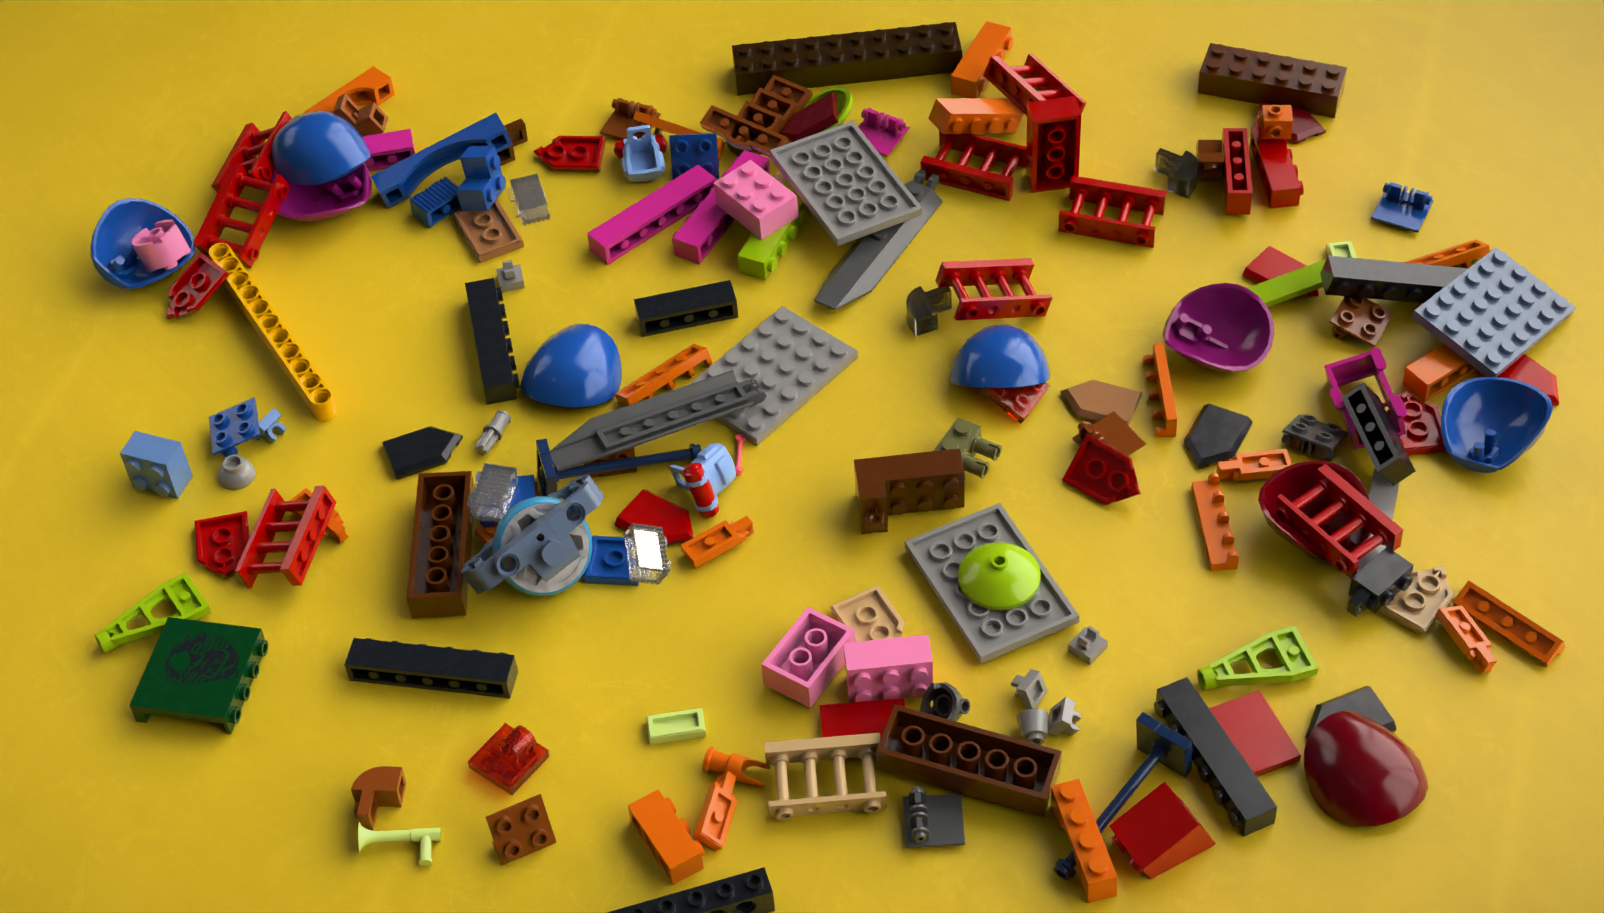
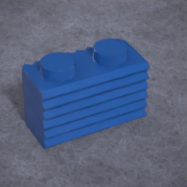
M444 177L440 181L433 183L428 189L426 188L425 191L415 194L409 200L413 216L430 228L459 210L461 205L456 191L459 186L447 177Z

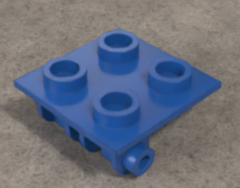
M716 133L669 135L672 180L696 165L701 166L716 179H719Z
M1394 182L1385 183L1383 187L1384 194L1371 219L1418 233L1434 202L1432 200L1433 196L1429 195V192L1420 190L1415 192V188H1412L1410 193H1407L1408 186H1404L1402 191V185Z
M255 398L208 417L213 455L220 452L224 457L237 455V445L260 436Z

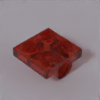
M1044 382L1024 387L983 388L981 392L1021 424L1050 385Z
M505 723L468 760V765L471 770L510 795H513L548 759L549 751L538 744L533 734L525 727L518 725L513 728Z

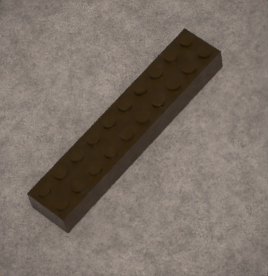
M956 22L732 45L738 96L756 94L759 87L762 89L766 87L773 75L805 88L953 73L962 59V47Z

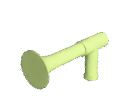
M359 822V853L363 847L371 843L395 841L420 842L419 865L430 866L432 864L431 841H441V828L372 831L361 826Z

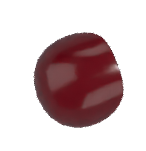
M1327 461L1299 462L1274 473L1261 487L1258 498L1268 525L1278 535L1301 551L1314 558L1332 563L1291 526L1278 518L1275 513L1277 496L1282 494L1290 502H1293L1315 487L1317 469L1324 464L1328 465L1369 500L1362 482L1346 467ZM1322 494L1303 507L1301 511L1311 519L1334 502L1328 496ZM1341 511L1319 527L1328 535H1332L1352 521L1353 518L1348 513ZM1360 528L1339 544L1350 553L1370 539L1371 533L1365 528Z
M1336 712L1321 720L1313 728L1306 741L1304 769L1310 793L1321 810L1336 821L1357 827L1379 826L1391 823L1408 815L1425 798L1428 782L1420 760L1413 750L1398 736L1373 719L1358 712Z

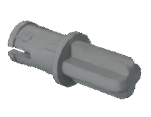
M498 410L490 424L484 427V433L475 445V449L479 454H488L496 441L501 440L503 430L511 421V416L506 411Z

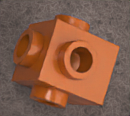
M1262 105L1261 115H1257V129H1261L1262 139H1291L1293 126L1291 105Z

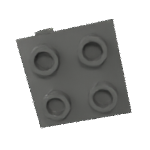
M1299 414L1283 429L1284 435L1281 442L1285 443L1286 447L1298 451L1300 449L1302 453H1304L1308 442H1310L1307 455L1311 456L1314 451L1313 457L1323 461L1327 459L1331 461L1335 454L1333 449L1348 435V432L1341 430V427L1336 424H1325L1317 421L1312 415Z
M915 786L909 792V796L903 797L906 848L965 845L961 794L926 795L922 787Z

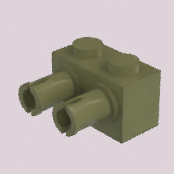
M958 417L934 449V451L960 448L964 471L983 479L989 471L990 464L976 459L974 456L978 453L996 461L997 457L999 458L1002 446L983 439L981 436V426Z

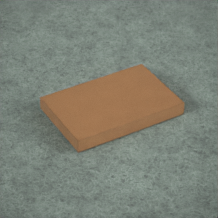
M497 199L488 211H459L453 214L454 221L479 263L524 247L522 238Z

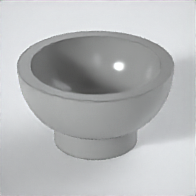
M235 454L227 456L218 471L219 483L229 490H239L247 487L256 476L253 464L249 460Z

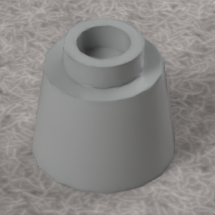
M1028 709L1017 715L1022 739L1031 743L1042 744L1048 735L1047 711Z

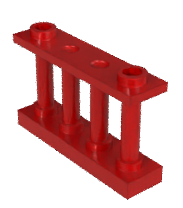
M1032 53L1028 54L1026 62L1022 66H1009L999 56H991L983 76L1026 116L1027 102L1070 96L1076 97L1082 115L1086 102Z
M287 111L282 113L273 128L259 131L253 122L245 125L211 185L217 193L232 162L241 164L247 172L251 170L249 177L271 183L274 170L276 169L272 160L271 145L277 132L292 119Z
M939 130V146L941 148L936 157L923 156L920 161L921 169L927 173L926 181H928L931 175L936 174L939 175L938 184L1006 201L1011 200L1013 196V177L1011 175L1017 165L1026 167V146L977 134H943ZM950 149L963 152L957 164L944 161ZM972 155L985 157L979 169L966 166ZM994 160L1007 163L1002 174L989 172Z
M232 162L193 245L204 255L210 256L209 249L211 246L217 243H225L230 246L234 253L239 254L238 258L246 267L252 268L254 261L259 257L261 246L278 210L289 193L290 185L280 174L276 175L273 184L251 178L241 164ZM245 186L268 192L263 204L239 198ZM235 207L258 212L253 225L229 217ZM228 227L249 233L244 245L219 239L224 228Z
M1072 175L1069 199L1074 201L1070 212H1059L1058 231L1153 248L1156 227L1151 226L1154 214L1164 215L1167 191ZM1083 202L1097 204L1093 216L1079 214ZM1107 206L1121 208L1117 220L1103 218ZM1130 210L1145 212L1141 224L1127 222Z
M1031 258L941 262L935 280L938 287H953L960 301L954 316L956 321L1046 316L1053 298L1051 294L1037 295L1029 282L1034 267ZM1008 284H1020L1026 296H1014ZM986 285H998L1003 297H992ZM963 286H975L981 298H969Z
M1326 464L1317 469L1315 487L1293 502H1290L1282 494L1277 496L1275 513L1278 518L1291 526L1331 561L1340 573L1346 574L1350 579L1357 573L1358 560L1379 545H1385L1393 551L1401 547L1403 529ZM1322 494L1328 496L1334 502L1311 519L1301 511L1303 507ZM1341 511L1348 513L1353 518L1352 521L1332 535H1328L1319 527ZM1360 528H1365L1373 535V537L1350 553L1339 544Z
M315 486L311 498L300 501H284L276 489H271L234 571L247 588L253 587L258 574L283 573L292 586L302 585L337 503L325 486ZM305 511L301 520L281 521L285 512ZM296 531L292 541L272 542L276 532ZM287 552L283 562L263 563L267 553Z

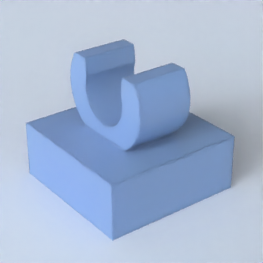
M275 408L259 422L260 436L256 437L258 440L266 435V439L274 443L277 437L272 433V430H277L282 435L286 431V427L278 422L281 414Z

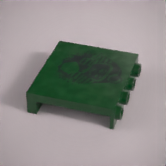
M168 617L129 705L136 722L147 723L150 714L223 723L227 734H231L235 724H238L240 721L244 701L249 699L250 686L253 679H256L259 674L261 659L266 656L268 651V641L265 640L262 629Z

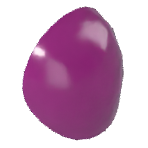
M363 164L339 179L318 185H299L285 179L290 185L289 193L283 200L278 213L283 217L305 223L338 217L364 204L371 194V177L366 165ZM277 168L274 170L271 179L272 184L275 180L276 175L280 174Z
M1231 283L1211 284L1188 293L1176 304L1165 323L1163 339L1171 349L1196 365L1223 374L1240 373L1259 365L1266 358L1273 344L1274 322L1270 310L1262 299L1248 288Z

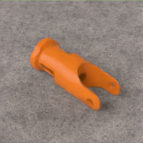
M710 746L703 760L702 771L708 772L711 770L721 774L729 771L736 776V781L764 787L765 785L762 782L746 777L743 772L752 766L764 769H771V766L739 754L732 753L728 755L715 751L714 747Z

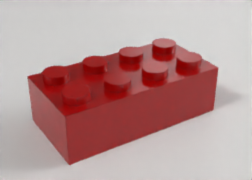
M1075 96L1027 102L1026 177L1031 193L1070 188L1072 175L1079 176L1081 112Z

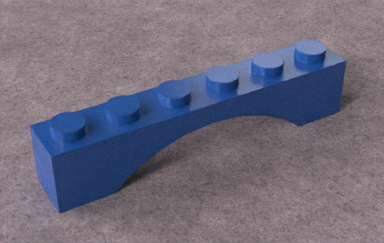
M494 113L371 177L389 209L408 199L419 184L433 172L451 162L459 160L469 146H495L496 153L512 146L513 143L498 114Z

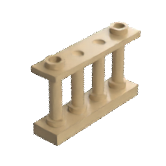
M880 733L764 742L766 764L775 766L777 800L769 801L770 818L789 820L793 816L862 810L874 813L881 809H886V791H876L873 761L881 740ZM859 757L862 759L865 793L847 794L844 760ZM817 761H833L836 795L818 797L815 765ZM801 762L804 764L807 798L789 799L786 765Z

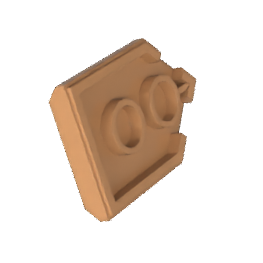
M1090 380L1061 390V395L1068 401L1077 418L1096 423L1115 411L1129 426L1142 392L1097 380Z

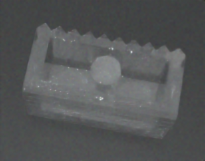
M538 174L510 180L511 188L507 189L510 202H515V204H512L515 217H520L524 226L531 223L535 224L536 221L549 220L548 203Z
M484 463L482 471H478L476 475L475 491L469 493L467 501L468 508H471L474 519H484L491 522L501 520L509 509L519 481L516 467Z
M632 523L624 533L631 582L655 583L658 585L669 574L671 562L667 559L666 555L667 538L663 536V527Z

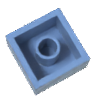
M135 431L120 452L132 487L140 491L146 490L164 497L169 496L178 499L193 477L181 442Z

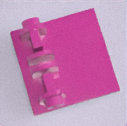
M872 108L863 109L861 117L864 120L858 126L878 153L886 157L910 129L903 122V119L892 117L889 114L885 115L883 112L879 113Z

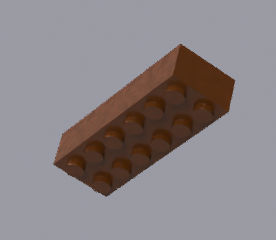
M1210 43L1199 72L1198 93L1255 104L1264 102L1275 105H1291V108L1306 110L1310 114L1335 118L1344 90L1347 67Z
M471 471L419 473L407 588V602L412 618L466 616L469 582L462 575L461 570L465 563L471 559L476 496Z
M894 704L876 750V770L1044 817L1051 798V786L1055 785L1060 771L1062 751Z

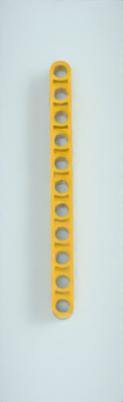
M217 243L211 246L209 249L211 260L230 274L224 280L223 285L309 410L319 421L333 419L336 416L337 410L330 389L235 253L225 243Z

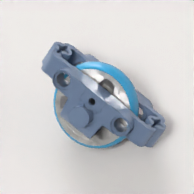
M589 474L572 480L558 492H553L548 496L528 498L515 504L499 521L493 538L485 543L479 553L465 563L461 570L462 575L477 594L492 589L503 580L514 589L532 596H551L567 590L582 577L590 562L592 537L585 518L586 515L602 503L603 493Z

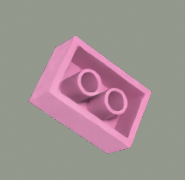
M749 160L713 183L716 204L761 240L799 217L797 195L752 160Z
M807 607L761 664L763 684L811 708L844 666V643L855 642V629Z
M929 635L844 643L849 702L913 697L923 698L927 688L930 687V683H933V661Z

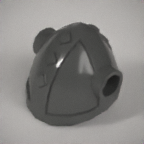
M930 683V687L927 688L923 695L920 712L957 722L962 714L969 712L970 702L968 699H963L960 692L949 683ZM933 700V707L931 708L930 703Z

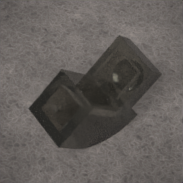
M1160 148L1156 153L1155 171L1168 176L1167 191L1189 198L1198 183V159L1189 151H1185L1180 156Z
M919 286L909 293L906 300L907 324L915 337L938 329V313L952 308L951 289L949 287H939L924 292L922 287Z

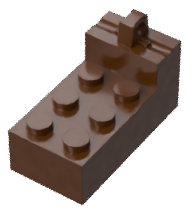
M960 448L854 460L855 491L861 534L888 532L887 515L965 507L964 467Z

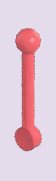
M742 433L735 436L737 443L735 470L737 476L743 472L741 456L742 445L745 443L746 437Z

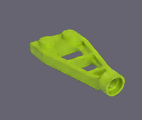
M183 573L161 584L104 627V630L94 635L98 645L105 654L119 645L160 634L168 617L155 619L151 614V610L164 600H169L176 609V613L169 616L172 618L199 620L211 614L210 608L187 573ZM143 615L148 625L129 631L126 625L137 616Z
M1294 625L1269 632L1209 664L1208 667L1198 669L1197 679L1201 689L1207 691L1220 686L1293 682L1317 675L1319 668ZM1266 650H1274L1282 667L1264 669L1260 666L1256 656ZM1244 659L1247 660L1253 672L1235 674L1230 665Z

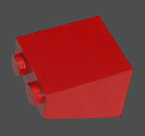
M1165 781L1109 825L1115 834L1111 839L1122 852L1127 849L1132 856L1128 860L1138 874L1144 871L1151 879L1216 844L1184 802Z

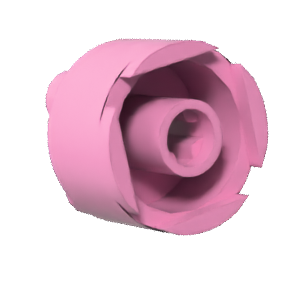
M163 220L154 223L156 228L148 231L147 227L144 228L131 241L134 250L148 273L161 268L165 270L173 269L178 265L177 260L191 251L173 220Z

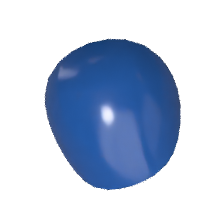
M316 110L295 116L277 132L271 145L272 160L278 172L285 179L299 185H318L339 179L362 166L371 156L364 139L355 127L343 117L329 111Z
M127 198L116 201L102 214L92 236L90 246L91 258L94 267L107 282L119 288L134 289L161 281L177 272L193 256L195 252V246L193 245L195 239L187 225L168 209L144 199ZM163 220H173L191 251L177 260L178 265L173 269L165 270L161 268L148 273L134 250L131 241L144 228L147 227L148 231L156 228L154 223Z
M589 324L570 325L550 336L533 354L526 364L521 381V389L531 399L555 406L586 407L604 403L615 396L622 380L621 360L617 346L604 330Z
M1000 324L985 327L966 340L953 360L949 380L954 384L968 387H1024L1048 381L1050 379V370L1046 356L1034 337L1019 327Z
M1479 377L1457 384L1447 394L1442 407L1441 433L1447 453L1457 464L1474 472L1492 473L1504 469L1526 453L1544 433L1553 410L1551 399L1543 391L1532 385L1502 377Z

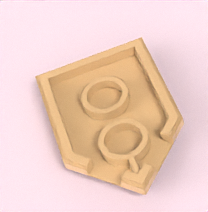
M1444 566L1433 567V570L1424 571L1413 569L1411 576L1413 581L1409 588L1398 592L1389 606H1383L1378 611L1418 635L1425 634L1437 619L1435 614L1438 609L1446 608L1454 599L1452 589L1449 587L1446 578L1447 573Z
M879 585L830 606L831 611L840 623L855 629V642L899 638L902 635L905 622Z

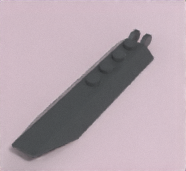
M921 169L915 174L913 181L904 184L922 206V215L858 238L829 273L814 302L837 310L873 291L943 203L934 191L939 183V175H931L926 186H924L922 183L925 181L927 173Z
M730 370L590 418L550 450L552 461L558 472L732 412L755 406L763 402L767 395L763 389L758 390L760 385L756 379L739 383L736 380L734 371Z

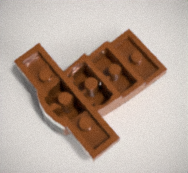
M773 75L764 89L759 87L751 102L746 101L738 116L711 105L700 121V125L703 129L724 137L730 151L737 156H740L746 150L770 157L771 149L790 143L788 137L779 133L791 117L807 105L813 93L810 89Z

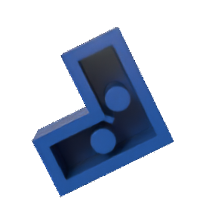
M469 146L460 157L466 178L456 190L462 211H488L506 187V180L500 168V157L496 153L495 146Z

